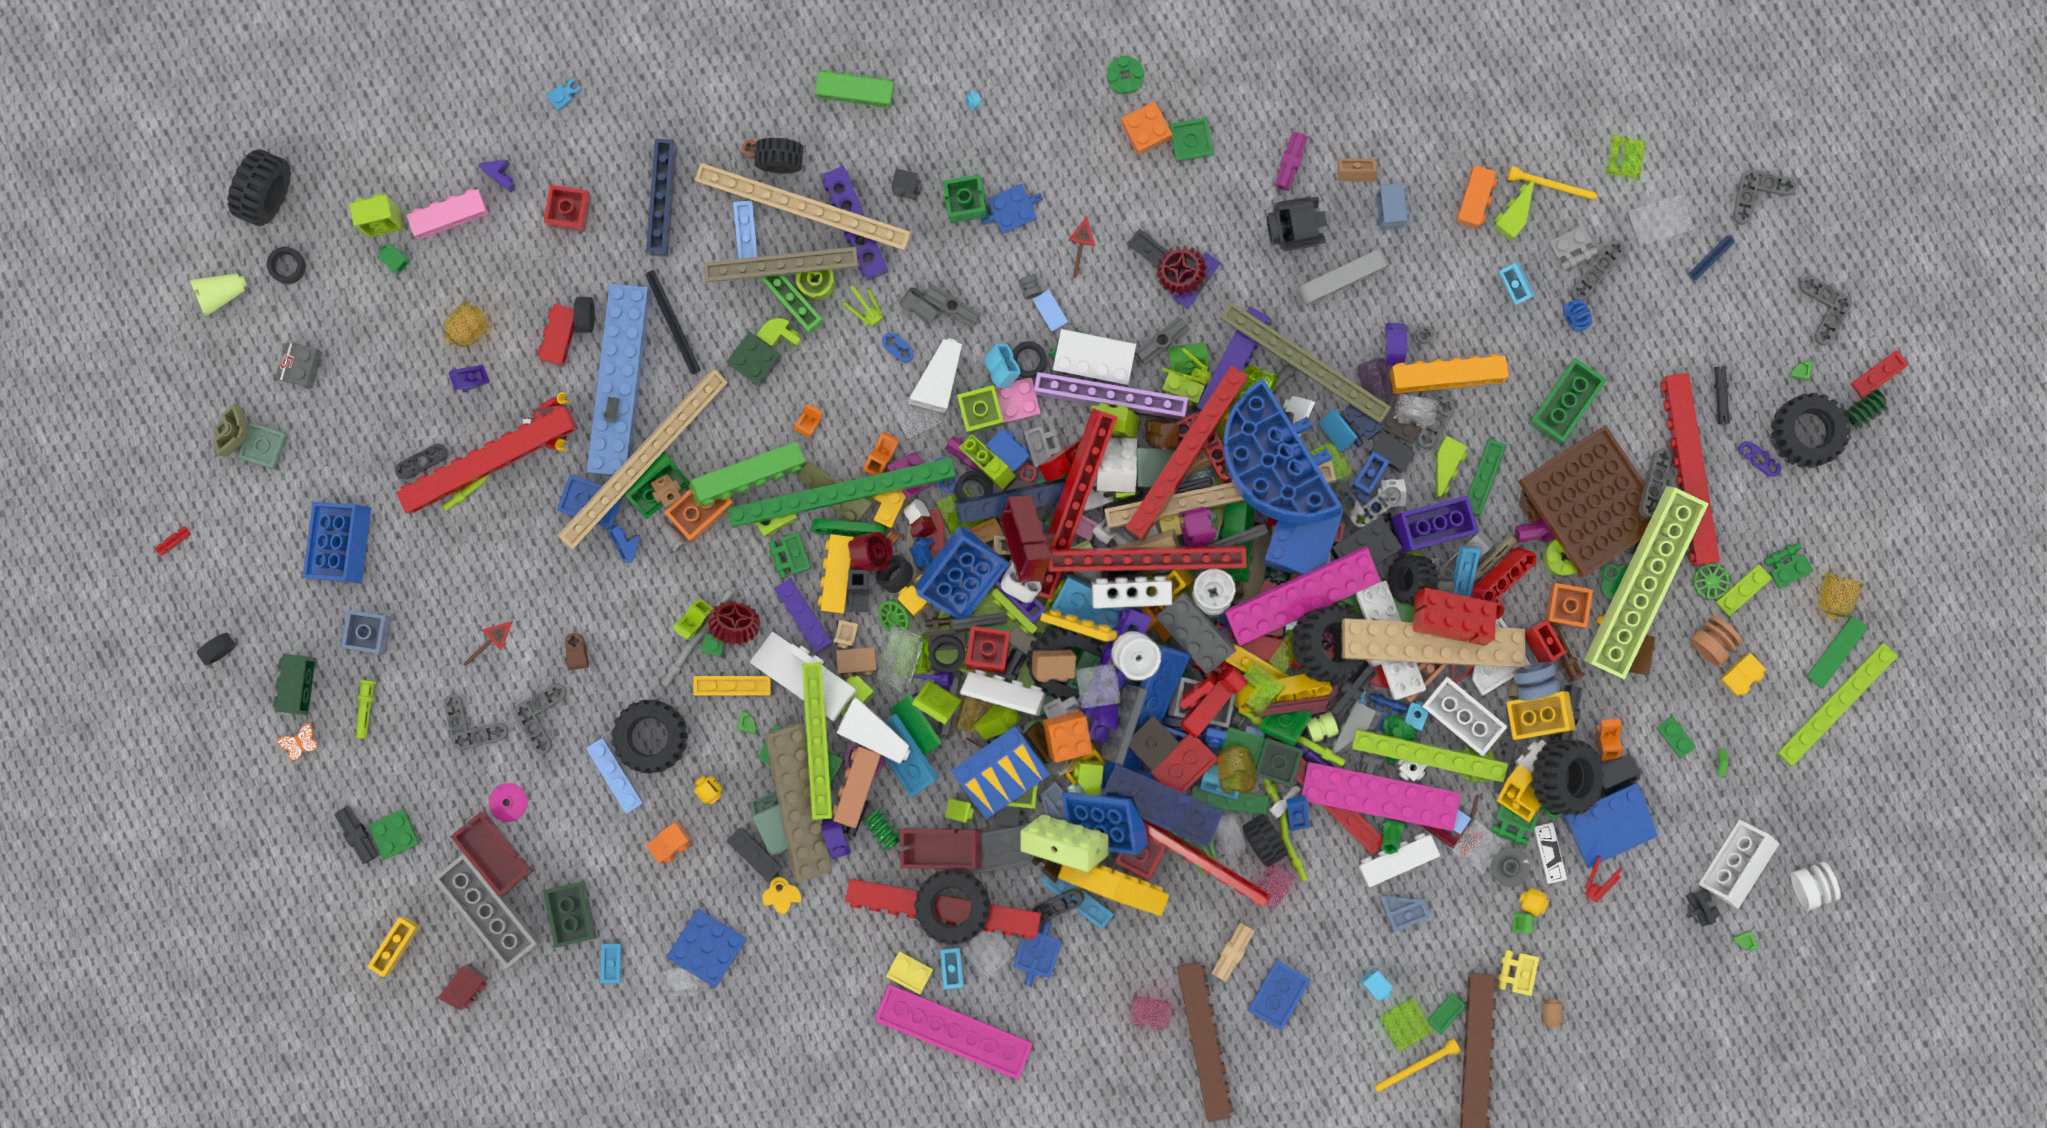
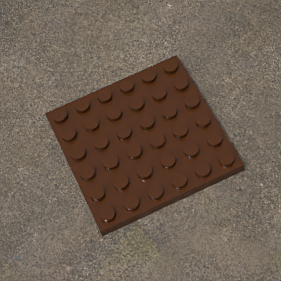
M1606 425L1518 481L1581 578L1588 576L1639 542L1651 518L1644 519L1639 514V504L1645 482Z

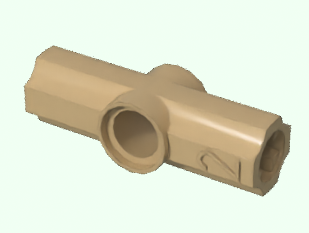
M1239 923L1231 939L1226 942L1225 948L1222 949L1221 957L1211 974L1226 982L1235 965L1243 957L1246 951L1245 947L1255 931Z

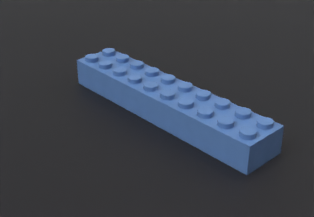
M620 284L609 285L587 472L590 475L612 477L631 456L651 294L648 287Z

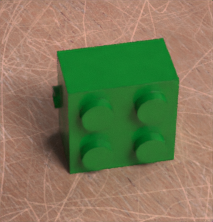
M980 174L943 181L945 194L943 201L946 204L951 224L988 217L985 189Z

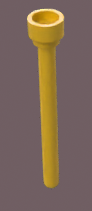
M1513 165L1509 169L1507 177L1509 181H1534V184L1595 200L1597 198V194L1592 191L1523 173L1519 167Z
M1454 1038L1448 1040L1444 1048L1376 1084L1375 1090L1380 1092L1448 1054L1456 1055L1460 1053L1461 1050Z

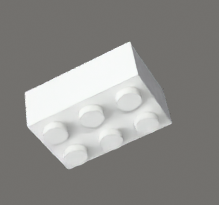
M1110 437L1097 472V491L1135 492L1137 438Z

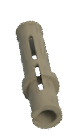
M1511 534L1498 546L1495 545L1493 547L1494 550L1477 565L1475 582H1478L1501 558H1505L1507 556L1506 553L1518 543Z

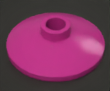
M512 783L499 785L492 791L489 798L490 811L497 819L504 822L519 819L525 813L528 803L524 790ZM505 799L510 800L509 806L504 805Z

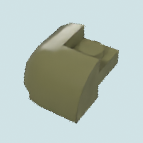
M233 404L221 414L223 420L214 427L216 438L213 439V443L219 456H229L243 444L248 436V425L243 410L237 404Z

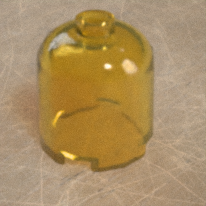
M465 299L443 322V330L446 334L444 338L451 345L454 343L459 347H468L492 328L491 324H486L488 318L476 305L474 307L469 305V299Z
M1825 572L1817 601L1819 609L1827 613L1826 617L1837 620L1838 617H1849L1854 612L1864 584Z
M1231 745L1224 748L1217 757L1220 789L1227 794H1232L1231 791H1240V794L1252 791L1256 788V782L1258 781L1252 752L1248 748L1239 745Z

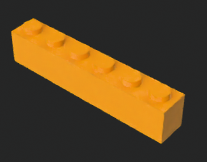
M1491 354L1484 358L1472 356L1469 359L1463 360L1460 357L1453 358L1450 361L1437 359L1433 360L1432 363L1417 361L1411 365L1398 363L1389 372L1393 394L1505 383L1509 378L1506 356H1499V354Z

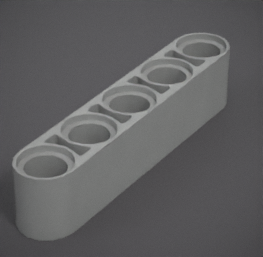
M1380 248L1303 284L1298 288V291L1307 306L1312 304V302L1314 303L1329 296V293L1331 295L1346 288V285L1348 287L1363 280V277L1365 279L1390 265Z

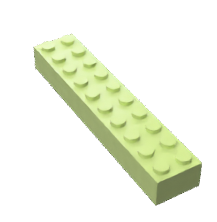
M1666 486L1583 661L1625 680L1708 503L1675 487Z

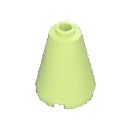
M238 273L190 280L205 316L245 292L244 287L247 286L244 277H239Z

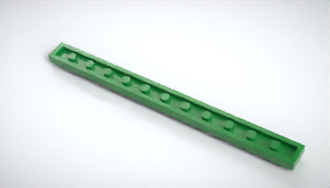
M948 458L727 508L730 526L735 528L956 478L953 459Z

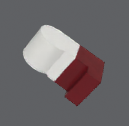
M915 499L904 508V514L909 519L912 527L910 530L912 537H927L936 529L925 504L921 500Z

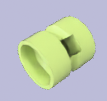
M1330 711L1320 714L1319 719L1312 717L1306 726L1309 737L1314 743L1322 741L1324 735L1330 738L1339 734L1336 722Z

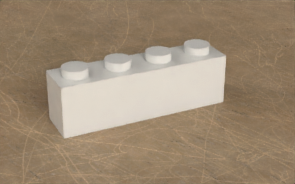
M1421 833L1414 836L1415 840L1410 843L1407 840L1401 842L1398 853L1387 854L1382 850L1378 852L1379 856L1372 859L1369 856L1362 859V864L1358 865V868L1367 887H1372L1440 857L1432 836Z

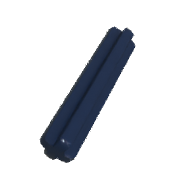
M1729 235L1726 236L1689 272V276L1693 280H1697L1734 244V240Z

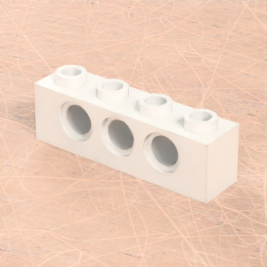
M1140 576L1135 577V580L1119 577L1116 578V581L1098 578L1096 582H1091L1093 608L1172 605L1171 580L1169 578L1166 579V576H1155V579H1147V577ZM1149 586L1156 587V592L1153 595L1146 594V589ZM1130 587L1137 589L1133 596H1129L1126 593ZM1110 588L1117 589V594L1113 597L1107 595V591Z

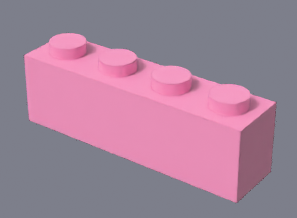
M469 189L463 195H453L444 202H433L427 208L412 210L411 214L407 215L414 237L419 240L488 215L489 212L482 193L478 189Z

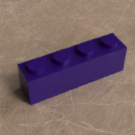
M791 578L774 588L815 653L818 654L834 644Z

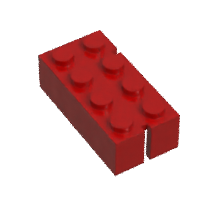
M1424 588L1415 594L1414 611H1417V613L1414 614L1413 631L1463 642L1469 640V643L1486 646L1495 640L1497 603Z

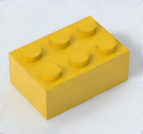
M1557 692L1553 695L1533 700L1506 702L1513 740H1523L1576 730L1569 692Z

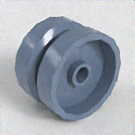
M1554 662L1530 664L1512 672L1515 683L1521 684L1517 688L1519 700L1539 699L1553 695L1561 690L1559 680L1553 678L1556 674Z

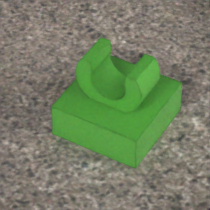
M1513 913L1512 932L1531 934V932L1535 931V928L1531 927L1532 921H1536V918L1530 914Z

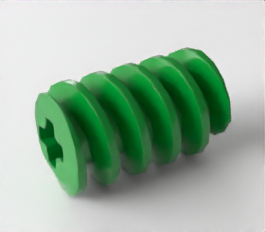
M879 808L866 818L863 825L870 824L867 831H875L872 838L879 837L877 845L884 843L881 848L884 851L889 850L900 842V839H897L900 833H892L895 826L888 827L891 820H883L886 813L879 814L881 810Z

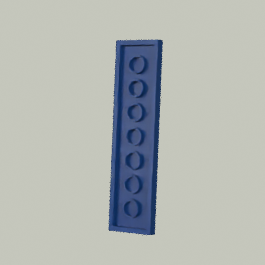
M1158 645L1161 653V662L1155 673L1143 679L1139 688L1148 691L1134 732L1151 715L1161 723L1191 656L1189 653ZM1129 747L1123 765L1110 760L1106 761L1103 768L1101 788L1124 793L1130 792L1134 783L1133 779L1137 777L1143 762Z

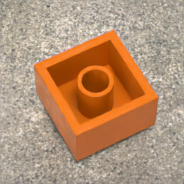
M1155 101L1121 118V125L1137 156L1172 139V133Z
M1559 583L1551 584L1545 620H1548L1551 624L1578 629L1587 628L1593 590Z
M1081 711L1043 720L1049 756L1055 763L1093 753L1087 719Z

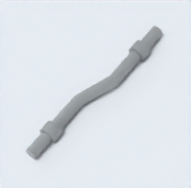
M728 588L715 606H719L720 602L726 604L734 592ZM708 620L702 629L686 644L675 663L670 665L669 672L662 682L664 686L668 687L675 675H678L682 670L681 666L691 650L709 632Z

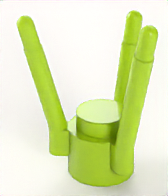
M852 285L850 287L867 310L864 313L866 317L845 301L842 304L860 318L866 326L868 324L871 327L875 326L883 319V312L878 307L871 290L867 289L874 308H870Z
M1185 348L1182 351L1200 368H1195L1191 375L1171 369H1161L1163 372H1172L1204 386L1211 379V372L1207 371L1208 366L1202 364Z

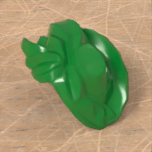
M1388 715L1384 719L1382 724L1384 735L1418 741L1413 726L1408 725L1401 717Z

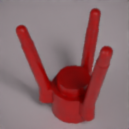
M1600 856L1597 858L1589 880L1584 886L1587 889L1584 894L1596 903L1621 879V876L1618 875L1622 872V868H1619L1603 886L1596 882L1592 885L1601 861Z

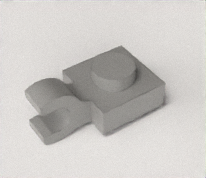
M1073 696L1064 702L1057 698L1042 707L1047 717L1052 718L1068 714L1067 710L1074 709L1079 704Z

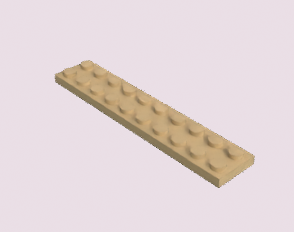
M1343 619L1342 659L1522 668L1526 667L1525 629L1496 627L1495 640L1486 646L1469 643V640L1463 642L1413 631V622Z

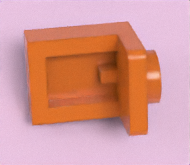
M806 404L793 430L811 438L821 422L823 412L815 406Z

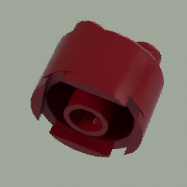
M882 532L857 535L848 542L851 566L854 570H868V572L884 570L889 566L887 565L889 560H892V545L888 538H884Z

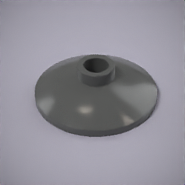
M1502 849L1492 860V874L1502 885L1509 887L1518 886L1527 879L1530 873L1529 859L1519 849ZM1508 863H1511L1513 866L1511 870L1506 868Z

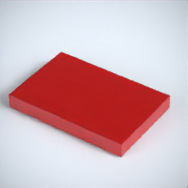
M1189 733L1153 771L1150 770V773L1175 799H1178L1218 760L1198 737L1194 738Z

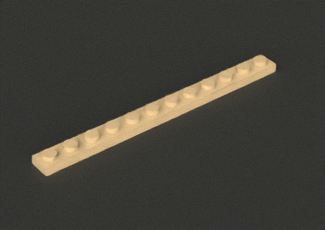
M700 163L694 180L698 183L904 251L907 249L912 234L910 231Z
M712 369L561 530L557 536L570 549L573 550L728 383L716 369Z
M1332 462L1323 463L1318 466L1327 483L1336 482ZM1232 483L1174 494L1158 519L1179 515L1181 511L1202 506L1204 508H1213L1245 500ZM1142 501L1104 509L1108 529L1127 526Z

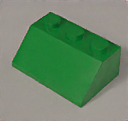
M665 451L624 494L645 519H648L663 506L661 501L657 503L652 494L655 492L651 485L653 481L668 474L672 481L676 480L681 488L678 492H681L690 484L689 480Z
M909 694L892 707L894 712L891 714L892 716L897 714L923 755L926 756L941 746L943 742L924 713L912 704L914 698Z

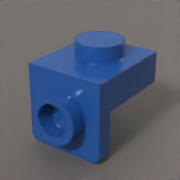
M918 538L914 541L915 544L909 548L917 568H928L934 560L928 548L934 542L933 538Z

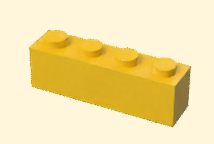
M831 534L830 539L826 540L825 550H828V558H824L823 569H826L825 577L821 578V588L824 589L823 596H819L818 607H821L822 612L845 614L848 595V570H851L848 542L853 540L854 537Z

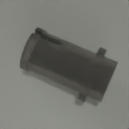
M608 397L606 412L603 414L605 421L616 422V419H618L619 398L613 397L612 399V397Z

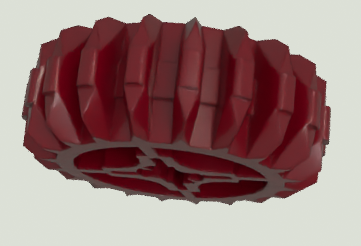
M1184 245L1181 250L1179 246H1176V251L1170 248V254L1163 253L1165 259H1159L1161 265L1156 266L1157 271H1159L1156 273L1157 278H1160L1158 280L1159 284L1163 285L1162 288L1165 291L1168 290L1171 295L1175 292L1176 296L1179 297L1181 292H1183L1184 296H1187V291L1194 294L1193 288L1200 289L1199 283H1205L1203 277L1207 276L1205 271L1207 264L1204 263V257H1200L1201 253L1199 251L1195 252L1193 247L1188 250L1187 246ZM1187 259L1192 260L1196 264V269L1188 266ZM1183 267H1184L1185 271H1183V273H1180V274H1179L1178 271H1179V270L1181 271V269H1183ZM1167 273L1176 276L1177 283L1170 281L1167 278Z
M736 600L734 603L727 601L724 604L720 602V605L715 606L709 614V632L712 633L713 638L718 639V642L724 641L725 645L727 643H731L732 646L734 644L739 646L743 643L748 644L759 633V614L756 613L755 609H751L750 605L745 606L743 602L740 604Z

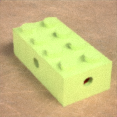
M1040 815L1021 830V851L1089 872L1108 856V835L1098 830H1091L1081 825L1068 823L1065 820L1051 818L1048 815Z

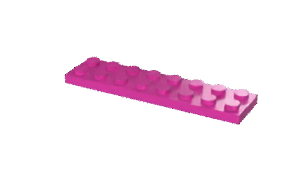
M1365 546L1228 608L1224 612L1237 644L1241 646L1296 621L1300 617H1304V614L1309 611L1329 606L1381 581L1369 549Z
M1308 762L1301 796L1305 795L1307 802L1454 831L1461 793Z
M891 984L887 987L874 1020L1017 1080L1020 1078L1033 1045L1028 1040Z

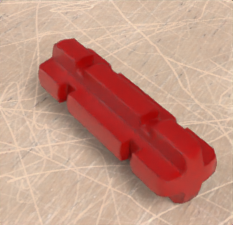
M182 527L178 530V533L175 532L165 539L163 544L160 543L155 547L157 553L162 556L168 552V549L171 550L183 541V538L186 539L191 535L189 529Z

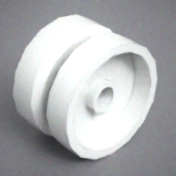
M1132 631L1121 635L1114 642L1112 660L1115 666L1129 678L1143 680L1152 676L1158 669L1161 662V653L1158 646L1143 633Z

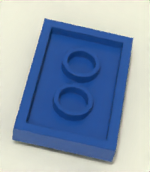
M569 475L557 511L575 517L603 485ZM624 495L599 520L597 525L606 528L614 525Z
M1276 960L1247 1011L1282 1031L1308 986L1310 979Z

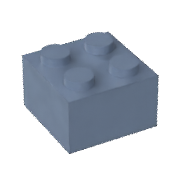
M1403 183L1380 185L1376 192L1380 230L1403 228L1405 223H1407V219L1410 218L1409 207H1406L1405 200H1408L1407 188H1404Z
M347 610L341 648L385 655L391 617Z

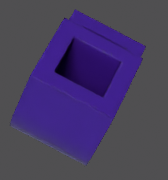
M1386 323L1385 365L1394 366L1398 363H1405L1407 354V330H1405V323Z
M833 815L832 818L822 819L821 828L832 859L851 854V850L845 836L843 824L833 821L835 817Z

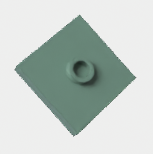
M249 422L248 436L241 445L237 458L275 470L287 433Z

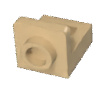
M839 620L836 636L833 641L838 643L837 647L848 649L849 646H854L859 624Z

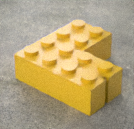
M1099 864L1089 872L1062 865L1058 876L1059 879L1114 901L1162 917L1170 895L1162 892V887L1154 884L1150 887L1151 883L1116 870L1112 873L1113 869L1100 865V868H1098Z

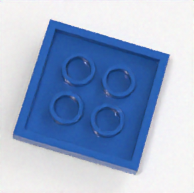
M697 909L666 958L716 989L744 946L747 938L700 909Z

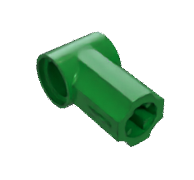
M1385 817L1383 821L1385 825L1381 829L1383 834L1381 848L1387 854L1398 853L1405 822Z

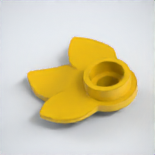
M779 876L771 880L770 888L764 891L762 900L765 906L773 904L775 910L784 915L789 910L790 902H801V893L796 886L790 885L786 878ZM781 884L783 888L777 889L776 885Z

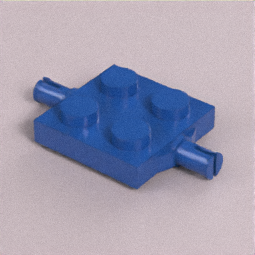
M1022 184L987 198L991 214L986 218H981L983 225L994 221L999 226L1001 233L1004 234L1034 221L1037 217L1033 210V204L1043 200V198L1040 197V193L1029 197Z
M1044 921L1041 932H1038L1037 937L1033 936V940L1022 938L1013 966L1027 973L1024 985L1028 984L1030 978L1028 985L1032 987L1035 976L1051 978L1062 943L1061 940L1052 938L1048 934L1052 923L1048 922L1045 929L1047 921Z

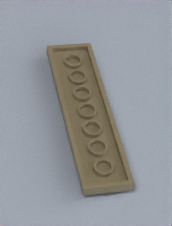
M796 723L765 733L794 880L797 883L832 871L828 848L821 828L822 819L812 820L808 748L802 723Z

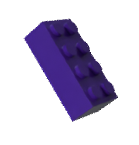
M1468 496L1402 512L1391 517L1398 542L1402 546V554L1479 533Z

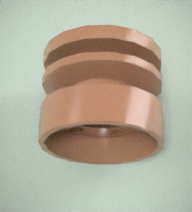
M1711 615L1708 619L1709 622L1703 624L1706 632L1697 630L1689 641L1706 660L1720 667L1729 658L1726 650L1734 652L1736 646H1740L1743 640L1730 624L1715 615Z

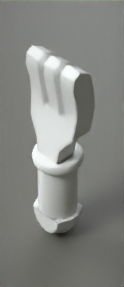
M1298 785L1291 787V790L1282 797L1283 799L1277 801L1269 809L1276 819L1287 809L1286 799L1294 798L1299 794L1300 787Z

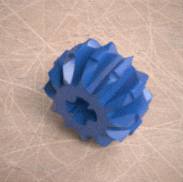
M1577 298L1569 301L1563 307L1565 320L1573 331L1577 333L1584 331L1593 324L1592 315L1584 301Z

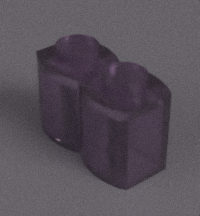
M1376 358L1358 365L1357 374L1362 382L1363 389L1378 399L1393 395L1392 384L1388 377V367L1384 358Z

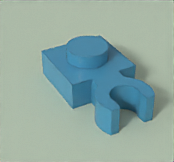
M570 79L565 88L560 84L546 95L558 112L573 101L570 97L572 94H578L582 90L579 86L576 89H571V86L575 83L574 79Z

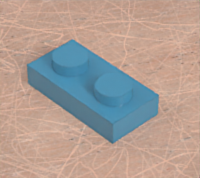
M601 944L600 983H621L622 944Z

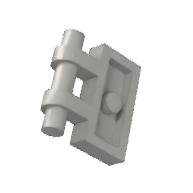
M1584 225L1549 242L1556 259L1564 256L1566 261L1560 264L1563 270L1572 269L1578 263L1584 260L1589 261L1592 259V256L1598 254L1595 247L1589 250L1586 247L1592 241ZM1579 249L1581 254L1572 257L1571 253Z
M1055 423L1048 424L1049 432L1044 433L1042 426L1024 431L1034 468H1038V465L1064 449L1059 439V429H1056ZM1052 438L1054 448L1049 449L1046 439Z

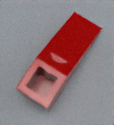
M1081 438L1038 465L1047 482L1059 479L1070 471Z

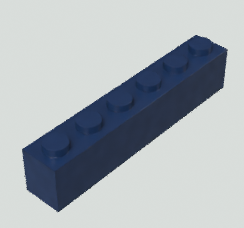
M655 139L646 245V251L649 256L668 257L677 151V145L674 140Z
M1063 478L954 501L957 520L961 523L1000 516L1005 510L1008 497L1031 495L1036 508L1057 504L1067 479Z

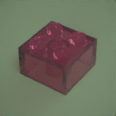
M1276 863L1273 866L1267 867L1263 873L1265 877L1262 882L1258 880L1255 884L1272 895L1266 905L1274 910L1297 878Z
M1132 995L1129 1021H1132L1134 1026L1144 1027L1145 1024L1151 1025L1152 1029L1164 1031V1028H1169L1173 1005L1168 1001Z

